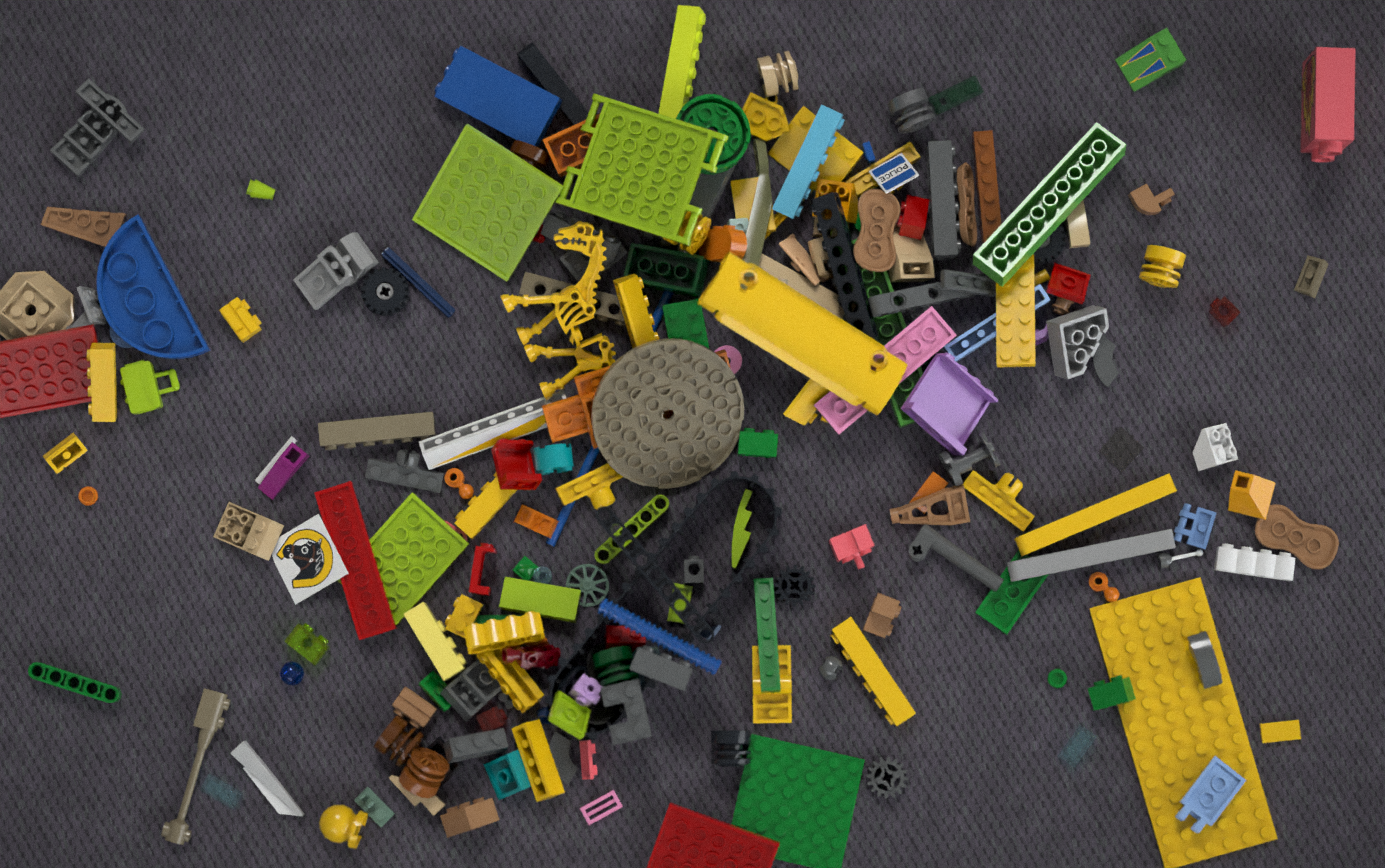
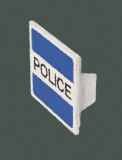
M902 153L869 171L886 194L919 176Z

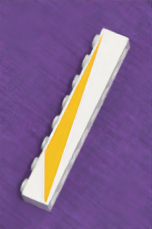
M564 390L552 394L553 397L547 401L545 397L419 441L428 469L431 470L492 448L500 439L514 440L547 428L541 406L565 399Z

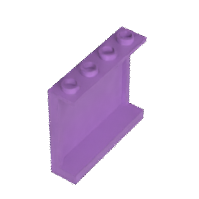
M936 353L901 409L952 455H964L967 451V448L963 446L989 404L998 402V399L990 389L980 384L981 381L978 378L971 376L967 372L968 369L958 364L954 360V356L949 353Z

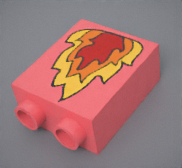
M1316 47L1302 63L1301 153H1311V161L1326 163L1335 161V155H1341L1342 150L1354 141L1355 48Z

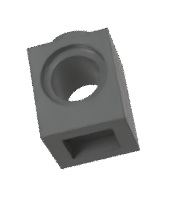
M688 556V560H684L685 584L704 583V563L700 556ZM692 564H696L700 568L699 573L696 575H692L688 571L689 566Z

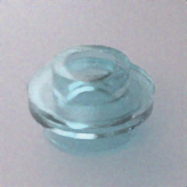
M540 566L533 572L534 582L548 584L552 579L550 569L545 566ZM544 572L545 577L540 579L539 574Z

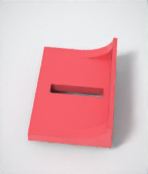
M591 740L579 741L582 780L594 779V775H598L597 765H593L592 754L596 753L595 744H591Z

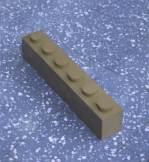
M433 412L318 423L320 446L325 447V450H336L337 446L344 445L345 449L355 448L356 444L362 443L364 447L375 446V442L389 445L394 444V440L409 443L413 442V438H421L422 441L436 436Z

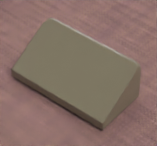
M1308 255L1294 291L1315 299L1328 263L1323 259Z

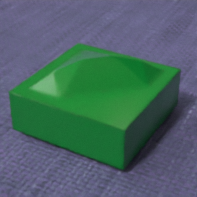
M524 556L513 571L523 580L529 581L539 570V567Z

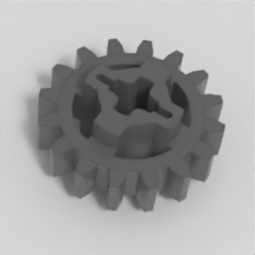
M887 756L886 761L880 757V763L873 761L874 768L868 767L871 774H867L866 777L870 778L871 781L867 782V785H873L871 792L877 790L878 797L883 793L885 799H887L888 794H891L892 798H894L896 791L901 794L900 788H906L903 781L908 780L907 777H904V774L908 771L901 769L904 764L898 765V759L896 758L892 762L889 756ZM887 764L896 767L897 771L889 770ZM880 767L881 772L879 776L874 778L876 770ZM885 771L889 775L892 774V778H890L889 783H887V781L882 780V777L885 776ZM900 777L899 784L894 788L893 783L895 779ZM882 783L886 785L888 791L880 789L877 784Z

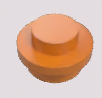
M87 486L80 490L78 497L82 504L91 506L97 502L98 492L93 487Z

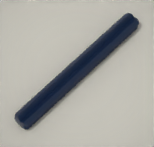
M389 247L383 250L381 253L382 257L446 317L449 318L455 313V309Z

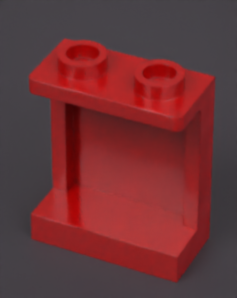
M500 439L491 449L500 489L536 490L542 482L541 474L535 473L530 452L534 445L532 440Z
M481 543L480 546L475 547L469 592L472 594L491 595L490 587L480 585L485 554H497V550L493 548L492 544Z

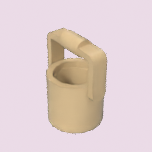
M823 237L809 241L807 244L813 265L817 267L819 276L833 278V271H825L824 263H827L829 257L822 246Z

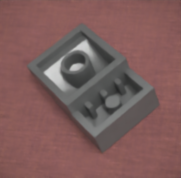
M476 660L440 693L466 722L502 691L500 683L490 676L487 666L479 660Z

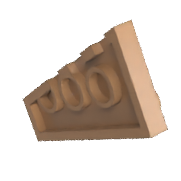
M47 207L41 225L106 247L114 233L124 224L127 214Z

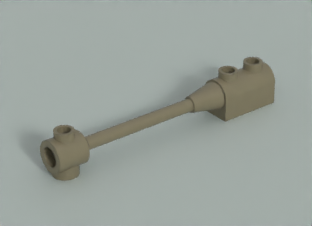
M206 688L203 690L193 726L200 728L197 744L198 750L178 817L170 822H165L161 836L165 837V840L184 845V841L189 842L192 831L188 830L189 825L185 822V817L205 750H207L217 730L222 729L224 726L225 718H222L223 710L228 711L231 702L230 699H227V694Z

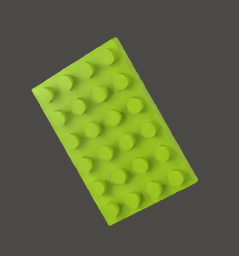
M413 492L370 539L396 626L405 617L404 613L411 610L470 544Z

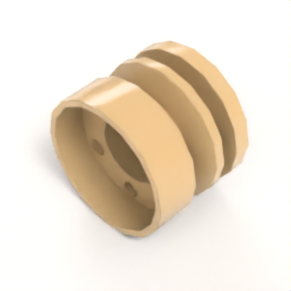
M789 51L784 52V61H782L780 53H777L776 63L772 62L770 56L757 58L760 78L764 79L762 86L766 97L778 95L779 85L783 86L785 92H789L788 83L791 84L793 91L798 90L797 68Z

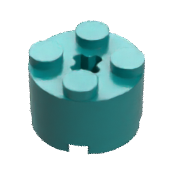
M566 443L547 445L541 449L539 447L533 448L535 469L538 474L548 475L553 473L554 470H557V473L572 471L574 463L570 443L567 445Z

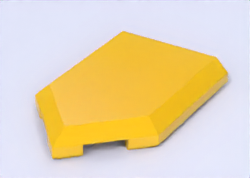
M751 92L749 93L742 110L748 118L751 135L764 141H769L791 132L782 106Z

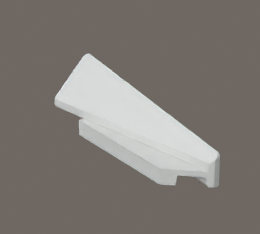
M247 741L240 743L231 752L232 756L244 766L243 769L279 814L305 815Z

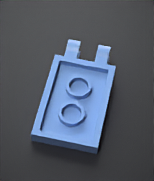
M1214 756L1180 800L1183 807L1175 817L1180 821H1184L1188 814H1190L1197 820L1190 829L1196 834L1200 833L1205 824L1209 826L1214 824L1246 780L1218 757Z

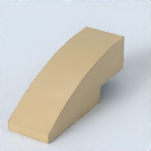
M1082 200L1065 219L1069 248L1087 247L1090 245L1086 212Z
M391 775L389 777L414 806L422 802L433 816L446 805L437 795L433 798H421L413 795L402 787L399 782V776Z

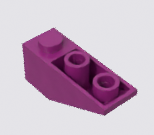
M292 442L278 458L258 489L273 500L308 459L309 455Z

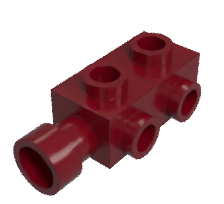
M522 644L516 646V649L503 648L501 656L504 664L515 661L523 669H532V667L547 669L550 666L558 665L561 652L559 647H554L552 644Z

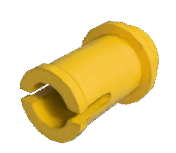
M1045 269L1034 274L1035 286L1050 279Z

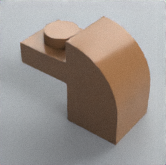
M1145 184L1130 192L1128 197L1140 213L1155 215L1162 210L1159 204L1165 206L1172 201L1171 198L1175 194L1169 188L1154 197L1148 185Z

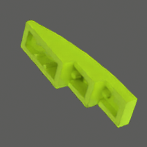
M745 489L740 502L733 530L732 568L736 569L751 535L750 532L745 531V527L752 512L746 510V506L753 493L748 489Z

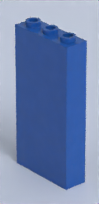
M460 45L459 49L457 48L452 55L453 61L451 65H448L444 70L442 82H439L435 88V97L515 140L539 147L563 99Z

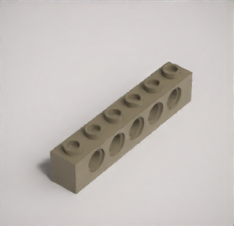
M525 272L519 295L522 297L523 295H528V297L549 296L574 284ZM537 287H545V293L537 295L535 293ZM593 290L596 292V296H593V299L601 303V307L595 310L594 316H597L596 319L607 322L608 319L613 320L615 325L626 327L618 297ZM544 303V304H541V305L552 308V305H555V304H554V303ZM611 306H618L620 308L619 313L616 315L610 314L609 308Z

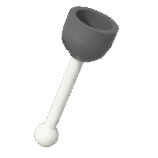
M1197 549L1196 552L1173 557L1168 553L1157 554V561L1160 560L1161 562L1158 563L1159 568L1169 567L1173 560L1196 555L1201 557L1203 550Z

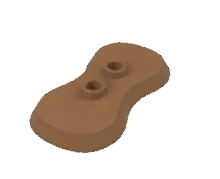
M965 162L957 169V197L960 202L958 215L961 238L964 243L974 247L977 243L974 176L971 166Z
M870 189L865 191L858 201L861 230L854 245V257L862 268L874 272H884L892 268L896 261L893 231L900 216V204L893 194H886L883 190Z
M1270 505L1266 520L1258 518L1256 522L1255 535L1262 545L1271 549L1288 551L1309 568H1326L1333 561L1338 551L1339 540L1331 528L1324 525L1306 523L1283 505Z

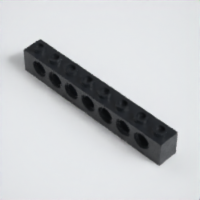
M832 192L813 198L811 207L814 215H817L818 218L817 229L823 236L822 246L829 257L827 259L828 267L833 271L834 278H832L835 289H838V303L844 310L843 320L857 328V322L861 320L864 324L861 332L876 341H880L860 267L854 257V246L839 193ZM828 210L832 212L830 220H827L825 217ZM835 228L837 236L833 239L830 233ZM838 247H841L843 250V253L840 257L836 255V249ZM844 265L848 268L846 275L841 273V268ZM848 284L853 286V291L850 294L846 291ZM854 302L858 304L856 312H853L851 309Z

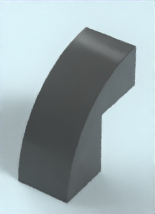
M1206 631L1187 637L1189 650L1197 664L1198 675L1203 688L1206 689L1222 684L1218 661Z

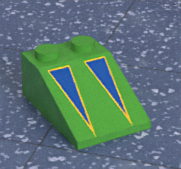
M1165 28L1124 53L1115 61L1135 92L1185 63L1186 59L1168 28Z

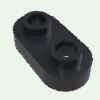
M579 664L573 665L559 683L557 692L561 691L573 699L569 692L583 674L588 676V669Z

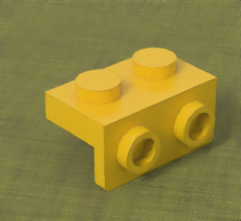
M461 594L453 604L455 609L452 615L449 614L445 621V625H447L445 629L465 638L463 628L470 623H475L484 604Z

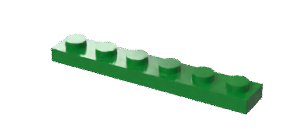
M773 578L754 579L761 693L781 692Z

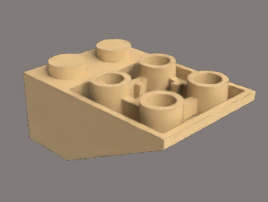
M895 225L893 241L896 248V261L892 268L889 269L890 282H924L935 278L933 258L924 235H922L921 240L898 235L900 227Z
M228 502L213 537L269 561L284 525Z

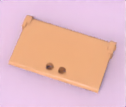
M794 234L789 235L787 239L779 243L780 247L792 259L791 265L796 271L799 272L801 270L814 286L829 279L819 276L811 256L797 241Z

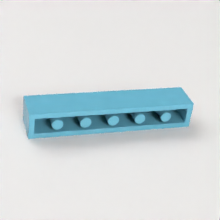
M821 104L772 207L773 210L792 219L795 216H800L803 210V206H801L803 199H808L812 190L809 187L812 181L816 182L820 174L817 170L820 164L824 165L828 157L826 151L828 147L832 148L836 140L834 134L837 129L840 130L845 121L842 119L843 114Z

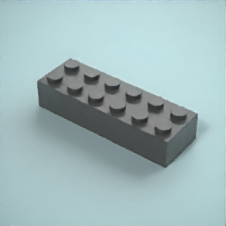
M951 140L928 141L926 146L933 261L955 260L959 252H961V242L957 240L958 233H960L959 221H956L957 214H959L958 202H955L956 195L958 194L957 183H954L955 176L957 175L956 164L953 165L955 146H952Z

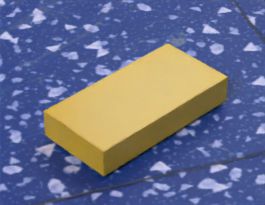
M1299 720L1259 724L1262 743L1301 739Z

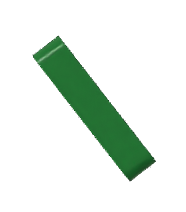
M35 662L28 668V674L32 679L100 701L116 703L122 696V692L117 686L45 663ZM37 666H41L43 670L40 676H36L34 672ZM58 671L61 674V679L55 682L53 674ZM76 677L79 680V685L73 688L71 680ZM92 683H95L98 687L95 694L89 691ZM110 689L116 692V697L113 700H110L107 695Z

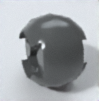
M827 656L824 658L826 661L823 666L820 665L819 672L825 679L834 680L837 678L836 674L838 671L842 670L843 665L837 657Z

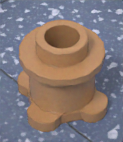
M1057 297L1055 303L1051 306L1054 308L1053 311L1063 316L1069 313L1068 310L1074 302Z

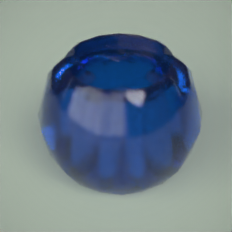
M294 661L287 662L280 671L281 680L290 686L299 684L304 677L303 667Z

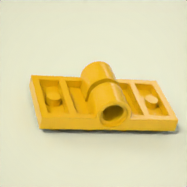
M778 645L781 692L761 693L758 646H752L753 723H792L791 645Z

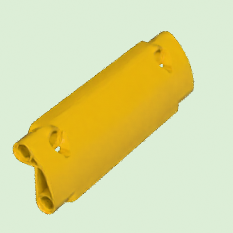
M731 252L725 255L720 264L719 271L702 293L697 303L711 313L715 312V318L725 326L854 406L861 405L874 415H878L887 404L908 365L888 352L884 345L757 265L744 262V260ZM751 272L754 275L752 277H747L745 273ZM741 283H742L743 285L747 286V288H746V289L741 288V287H740V286H741ZM875 354H882L883 357H881V358H876V357H874V355H875ZM871 365L876 367L877 369L875 371L872 370Z

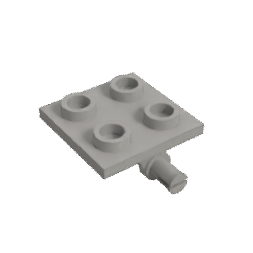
M77 287L85 312L72 325L67 326L66 329L92 324L94 326L97 324H107L100 307L97 291L94 288Z

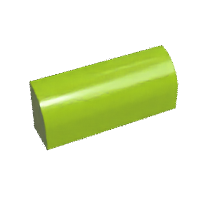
M505 577L499 608L521 614L535 611L540 612V616L544 618L576 623L581 590Z

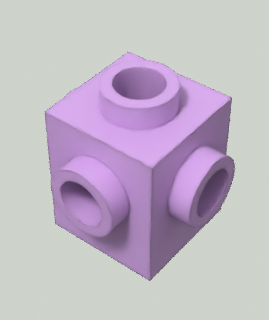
M583 674L577 680L569 695L575 698L579 705L588 707L591 703H597L601 697L599 692L602 686L599 685L596 679L589 678Z

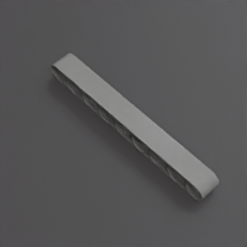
M1168 529L1008 562L1007 566L1010 580L1014 582L1176 548L1173 531Z

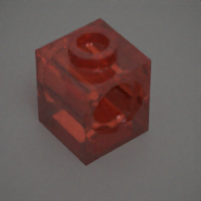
M1225 296L1221 299L1217 297L1210 304L1212 308L1208 311L1224 328L1241 313ZM1219 306L1226 307L1227 315L1219 313Z
M496 706L476 716L483 732L505 725L507 716L503 708L499 709Z

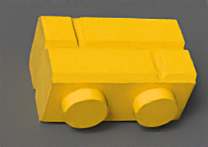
M236 297L219 311L244 343L262 330L259 326L262 323L256 314L253 316L248 310L251 307L246 300L243 299L241 301Z
M72 433L44 454L43 457L58 474L63 470V467L69 466L88 450L77 436Z

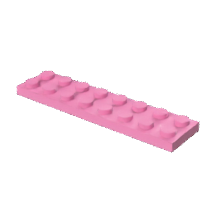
M932 306L885 345L888 352L908 364L899 384L957 336ZM875 354L874 357L881 358L883 355ZM871 365V369L875 371L877 368ZM831 391L814 404V407L838 435L868 411L861 405L854 406Z

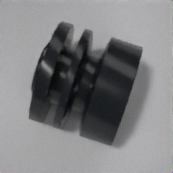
M751 730L711 731V744L719 745V749L711 751V754H719V759H711V764L721 767H740L751 764V759H742V754H751V751L742 749V745L751 743Z

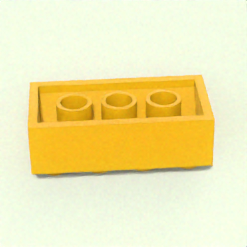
M631 274L613 280L632 348L650 341L659 340L657 332H654L652 325H655L653 316L648 314L647 307H649L647 296H643L641 290L644 288L642 278H638L636 274Z
M809 379L783 414L804 426L808 422L811 424L818 416L815 413L817 409L814 407V404L828 394L830 390Z

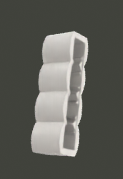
M1222 544V547H1217L1214 570L1293 581L1296 558L1291 557V553L1279 552V555H1274L1271 550L1260 549V552H1254L1253 548L1241 546L1240 550L1234 549V545Z

